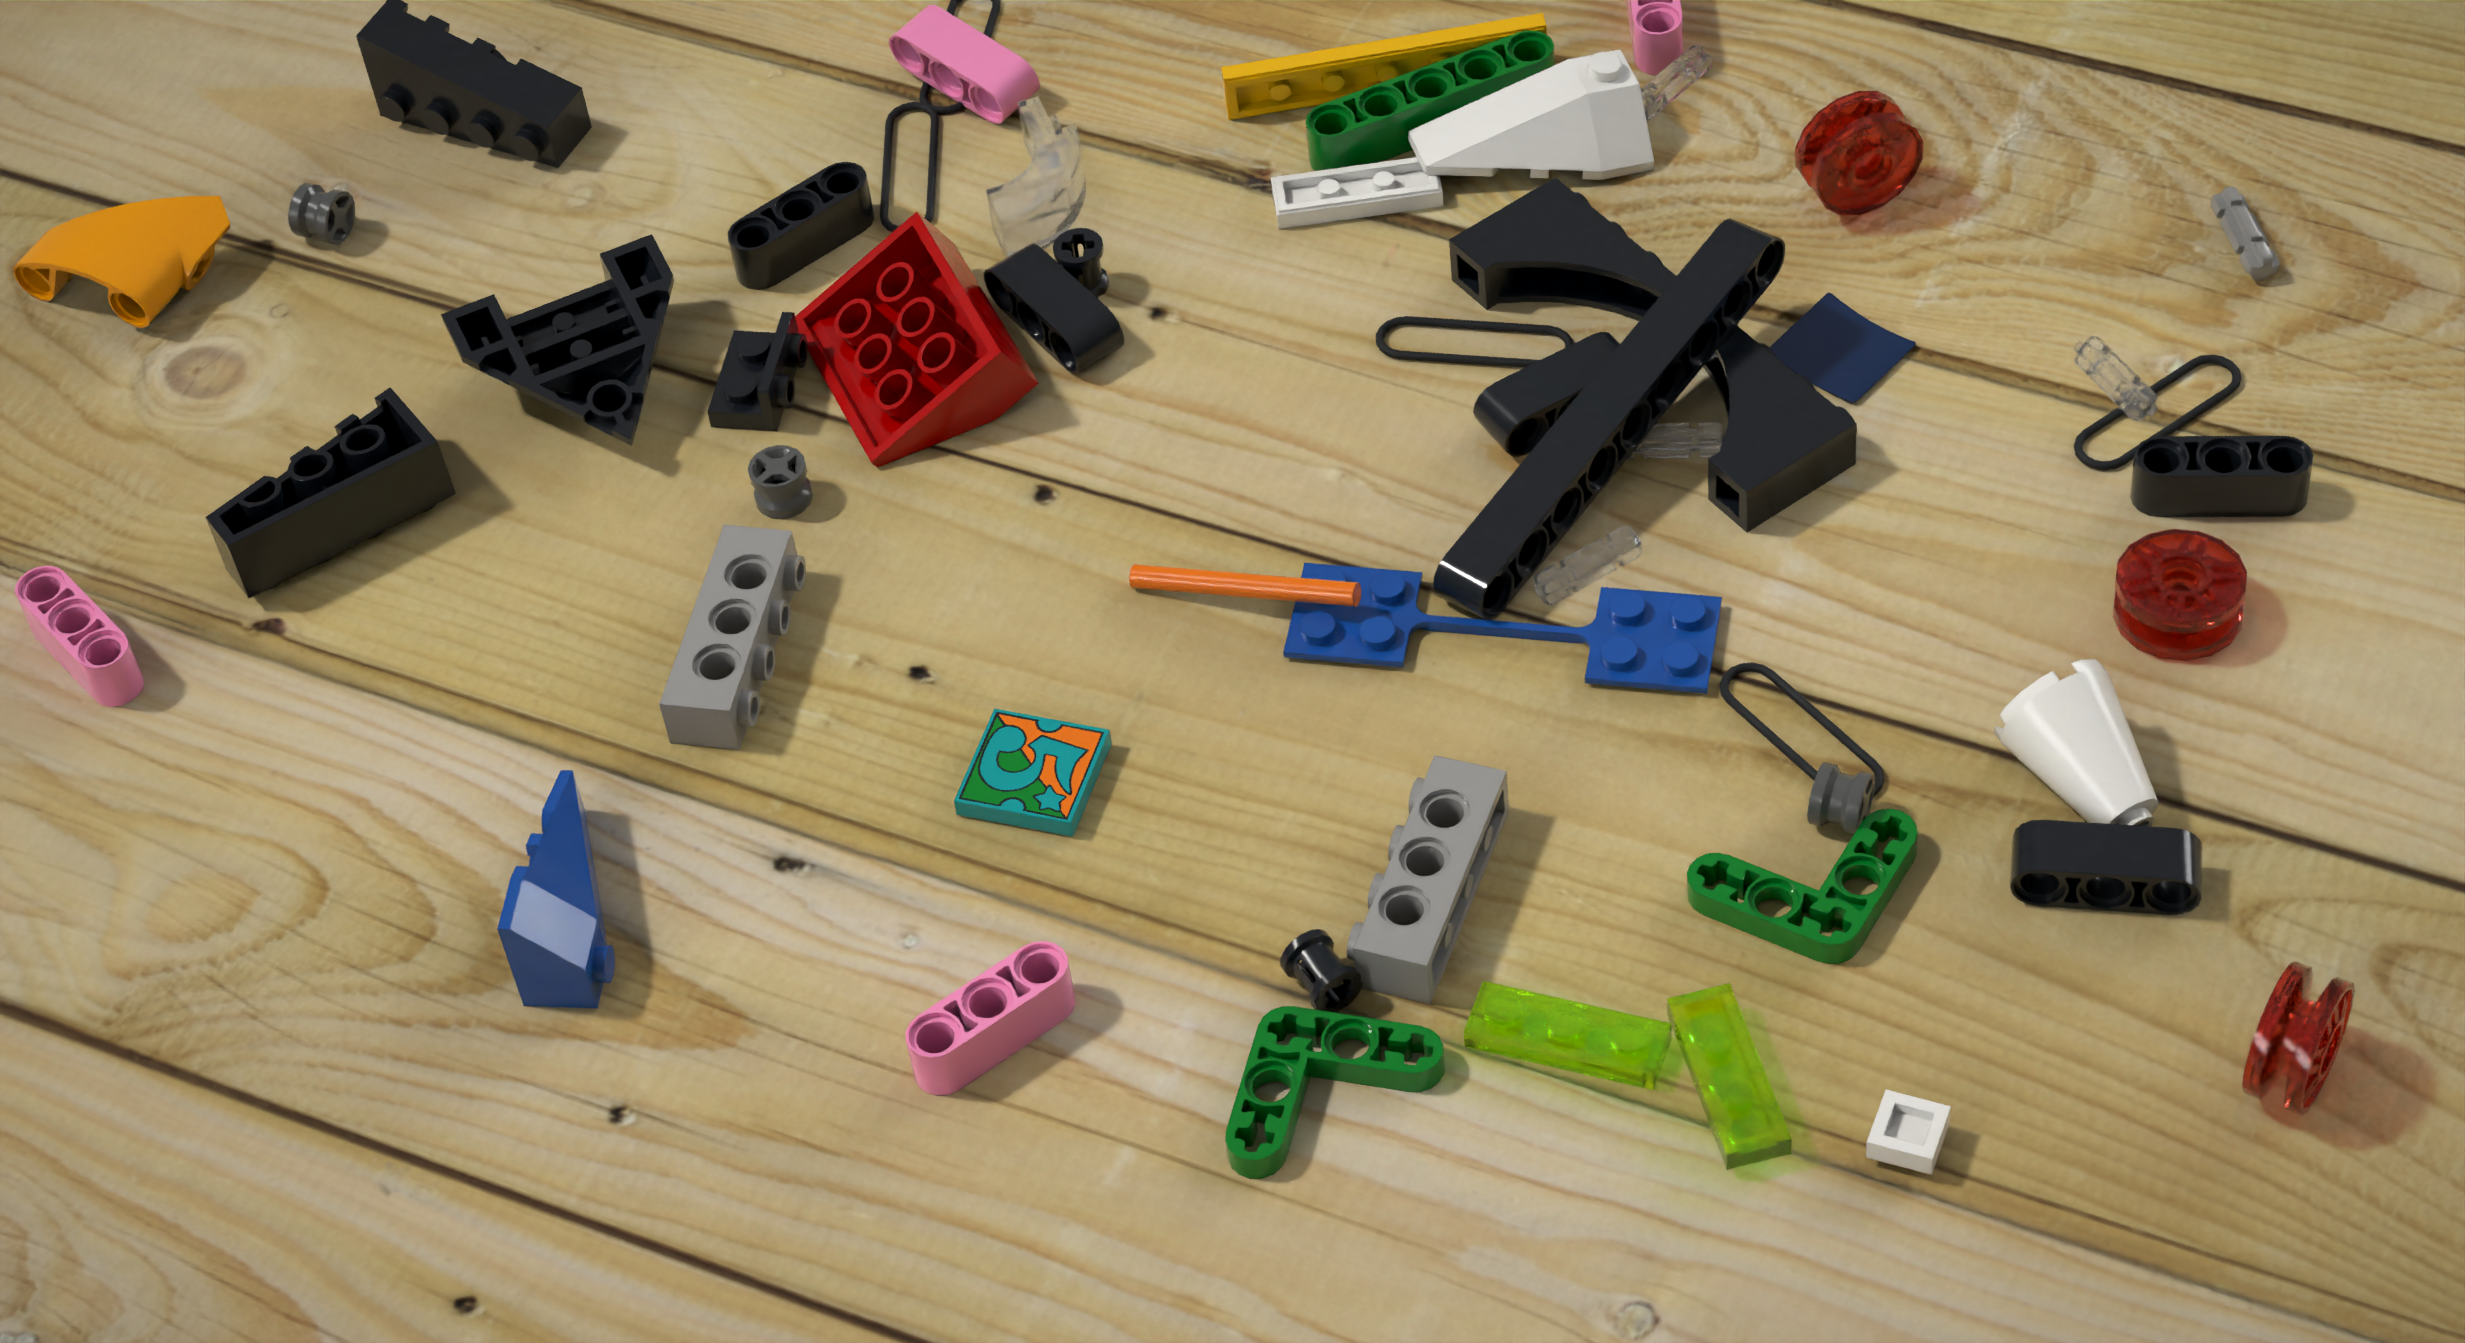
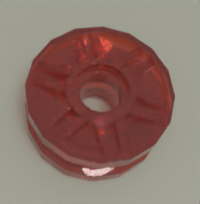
M1857 91L1837 98L1818 111L1806 125L1795 147V166L1827 210L1838 215H1861L1882 207L1898 196L1911 182L1923 159L1924 141L1911 121L1904 117L1901 109L1892 97L1879 91Z
M2170 529L2150 533L2130 544L2118 560L2113 608L2114 621L2120 634L2136 649L2160 659L2188 661L2212 656L2229 646L2242 629L2247 570L2236 551L2223 540L2203 532Z
M2294 961L2282 973L2261 1016L2244 1068L2242 1088L2244 1093L2261 1099L2269 1093L2281 1075L2286 1076L2285 1109L2303 1115L2309 1111L2316 1101L2335 1061L2351 1014L2355 987L2353 982L2339 977L2333 978L2317 1001L2310 999L2313 986L2312 967Z

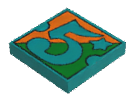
M994 709L954 799L956 814L1073 837L1112 745L1110 730Z

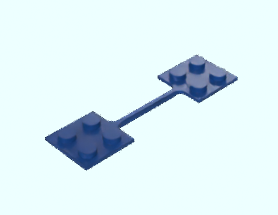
M1304 563L1301 578L1358 582L1361 585V600L1357 607L1295 602L1283 655L1286 658L1403 668L1410 636L1417 629L1567 643H1586L1590 651L1585 673V683L1707 694L1722 597L1601 587L1596 617L1593 622L1584 627H1566L1427 615L1417 608L1423 578L1422 572Z

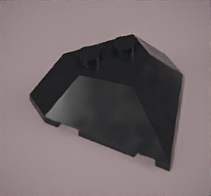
M650 234L600 253L605 282L508 319H506L494 294L441 314L443 323L463 363L632 446L674 284V277L653 235Z

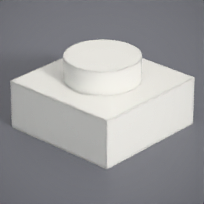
M1885 1090L1867 1139L1866 1158L1932 1175L1950 1124L1951 1106Z

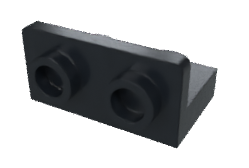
M782 312L776 333L734 330L707 411L711 427L778 431L784 408L790 409L793 405L797 368H803L807 360V338L805 334H799L794 312Z

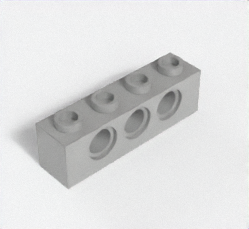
M723 525L659 703L670 743L740 750L747 727L755 726L760 709L759 692L763 681H769L774 672L775 645L779 635L784 636L788 631L791 617L790 602L794 591H800L805 580V559L803 556L797 555L792 531Z
M1434 755L1425 779L1416 778L1412 786L1408 804L1409 817L1405 826L1397 825L1392 833L1388 850L1390 862L1384 874H1375L1368 895V914L1364 923L1355 922L1347 944V958L1354 960L1355 968L1361 975L1362 989L1431 1005L1509 813L1507 771Z

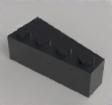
M387 0L356 35L380 116L389 118L392 121L407 123L440 135L451 136L484 148L495 149L528 161H535L556 168L561 166L592 128L582 87L522 58L516 65L512 64L496 50L495 45L477 38L471 44L448 33L450 24L435 16L430 15L426 21H423L407 13L408 3L401 0Z
M391 387L374 398L377 408L363 418L359 419L358 416L351 414L334 426L337 436L319 449L314 450L306 446L291 456L288 470L278 478L263 476L205 517L226 570L248 598L263 591L271 590L292 576L314 565L325 563L334 555L366 539L374 538L382 534L386 529L418 513L426 512L436 504L456 495L438 441Z

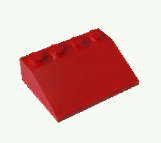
M917 211L795 316L799 334L806 335L809 353L870 462L877 468L996 420L1039 384L956 245Z

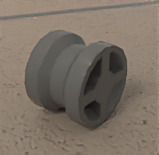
M304 183L295 191L290 202L288 212L290 229L298 236L311 238L314 235H318L323 242L340 244L345 241L353 227L355 202L349 192L333 189L327 193L321 185Z
M784 445L767 447L756 453L750 460L748 466L751 485L755 488L754 497L757 509L763 515L772 519L795 517L805 511L811 504L813 494L810 481L806 477L805 459L797 449Z
M1822 763L1815 777L1809 799L1807 813L1809 824L1823 826L1831 822L1842 825L1846 833L1854 835L1861 822L1869 815L1875 789L1874 774L1861 771L1853 776L1841 773L1835 764Z

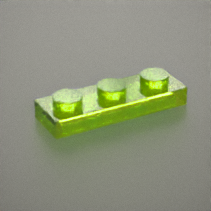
M1486 981L1482 982L1464 1029V1044L1468 1048L1650 1090L1655 1089L1672 1040V1024Z
M1730 983L1667 998L1669 1021L1726 1169L1791 1154V1135Z

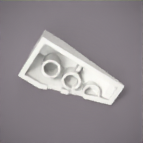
M1621 50L1599 52L1593 55L1565 60L1408 131V141L1425 175L1492 177L1500 168L1530 169V178H1549V170L1582 171V179L1604 180L1654 170V157L1640 84Z

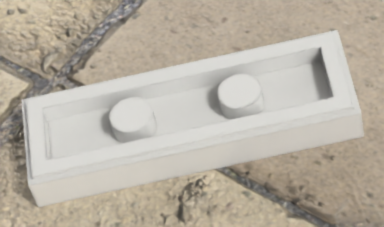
M1417 157L1271 177L1278 229L1444 206L1439 175H1425Z

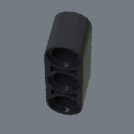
M852 162L832 164L732 224L728 231V242L736 276L740 284L754 290L775 286L867 230L874 221V209L867 175L863 167Z
M1031 243L985 270L984 281L990 296L997 306L1071 374L1079 373L1124 345L1122 329L1108 307L1037 244Z
M1598 332L1493 383L1478 396L1473 410L1475 418L1506 453L1514 457L1529 454L1620 343L1610 333Z
M2290 436L2152 437L2142 441L2135 449L2130 498L2132 504L2140 512L2155 517L2291 516L2302 511L2307 504L2313 453L2304 441Z
M2031 820L2017 827L2013 834L2010 889L2018 900L2034 906L2162 915L2184 914L2199 906L2202 898V843L2195 834L2177 828Z

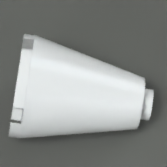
M2096 659L2073 662L2071 664L2077 673L2062 680H2059L2054 671L2025 688L2004 707L1999 716L2005 723V727L1995 726L1994 733L2002 745L2088 823L2151 826L2153 824L2154 817L2152 813L2158 806V800L2110 675Z

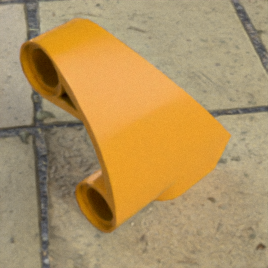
M220 196L159 198L106 208L74 218L45 232L14 266L13 274L18 284L28 294L41 301L52 300L75 274L91 279L108 288L109 304L122 320L134 327L144 328L155 319L181 287L189 291L202 280L213 261L216 243L230 229V221Z

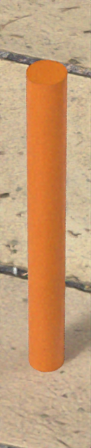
M1134 564L1131 567L1129 574L1130 586L1139 589L1357 607L1361 600V585L1358 582Z

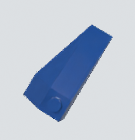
M561 770L542 809L543 834L531 833L526 843L527 856H530L529 866H516L512 873L497 930L523 1006L598 1008L603 983H611L614 976L615 954L613 947L607 945L585 808L573 770Z

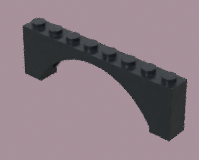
M1556 177L1449 239L1452 281L1486 310L1502 303H1565L1597 308L1640 321L1676 277L1674 273L1663 265L1656 254L1651 251H1645L1627 236L1618 223L1607 220L1590 205L1581 193L1573 192ZM1737 325L1703 366L1718 389L1728 418L1727 429L1720 451L1708 459V500L1748 533L1856 464L1857 423L1846 409L1840 406L1836 407L1815 390L1808 378L1801 374L1797 375L1782 363L1766 344L1758 343Z

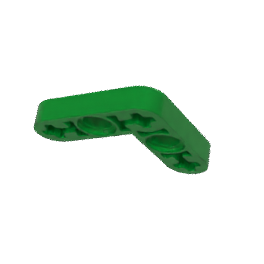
M1880 809L1870 813L1861 822L1819 890L1727 854L1707 853L1696 858L1688 868V902L1695 911L1706 917L1815 961L1826 964L1846 962L1858 953L1913 864L1917 854L1918 831L1916 823L1909 815L1895 809ZM1890 836L1898 838L1899 840L1892 839L1887 844L1882 853V860L1878 859V842H1885ZM1853 877H1865L1874 881L1878 887L1869 894L1857 895L1847 891L1843 884ZM1718 880L1725 881L1727 883V885L1718 884L1714 888V890L1705 888V885H1715ZM1738 898L1744 900V902L1739 903ZM1767 899H1778L1786 902L1791 907V910L1780 917H1768L1759 913L1756 907ZM1804 913L1810 914V918L1805 917V916H1804V918H1803V914H1804ZM1834 926L1843 929V931H1834L1830 937L1821 934V931L1828 933Z
M1282 1006L1269 1011L1258 1024L1226 1129L1225 1143L1228 1160L1232 1169L1239 1175L1249 1179H1262L1275 1174L1282 1168L1289 1152L1310 1077L1405 1092H1423L1433 1088L1440 1082L1445 1073L1444 1049L1439 1035L1433 1030L1419 1025L1296 1006ZM1287 1033L1298 1034V1037H1292L1289 1045L1278 1044L1279 1041H1284ZM1321 1036L1322 1051L1316 1052L1313 1047L1318 1048L1317 1037ZM1348 1039H1357L1369 1046L1366 1053L1355 1059L1339 1057L1333 1050L1340 1042ZM1382 1046L1389 1047V1051L1385 1050L1384 1062H1381L1380 1047ZM1413 1053L1425 1054V1057L1418 1059L1416 1065L1405 1064V1061L1411 1060ZM1267 1082H1281L1290 1088V1091L1284 1098L1275 1102H1266L1254 1095L1257 1088ZM1257 1122L1265 1124L1267 1143H1261L1257 1152L1246 1151V1147H1251L1255 1142L1258 1132Z

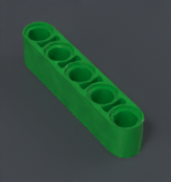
M1527 30L1518 32L1313 108L1306 118L1311 168L1314 171L1377 163L1412 151L1413 149L1408 141V131L1554 66L1555 55L1552 39L1547 34L1539 31Z

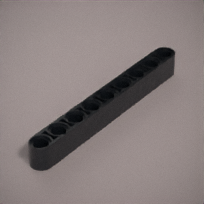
M1731 218L1724 220L1714 230L1445 554L1437 567L1433 581L1434 592L1438 597L1488 620L1496 618L1507 607L1773 282L1784 262L1785 243L1783 239Z

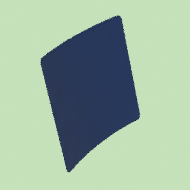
M1827 293L1769 348L1782 363L1797 375L1805 376L1812 384L1826 392L1855 403L1897 364L1916 343L1873 323L1844 304L1832 293Z

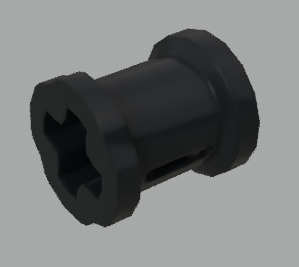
M1074 228L1061 233L1053 244L1055 260L1077 280L1079 275H1083L1084 287L1097 298L1107 292L1109 286L1108 275L1101 268L1100 258L1104 251L1101 236L1088 228ZM1078 244H1082L1084 249L1083 256L1079 257Z
M1321 929L1309 930L1299 935L1285 948L1280 958V966L1288 977L1299 979L1310 993L1311 1006L1315 1010L1336 1013L1351 1004L1359 995L1363 987L1361 975L1355 967L1345 966L1333 951L1334 942L1326 931Z

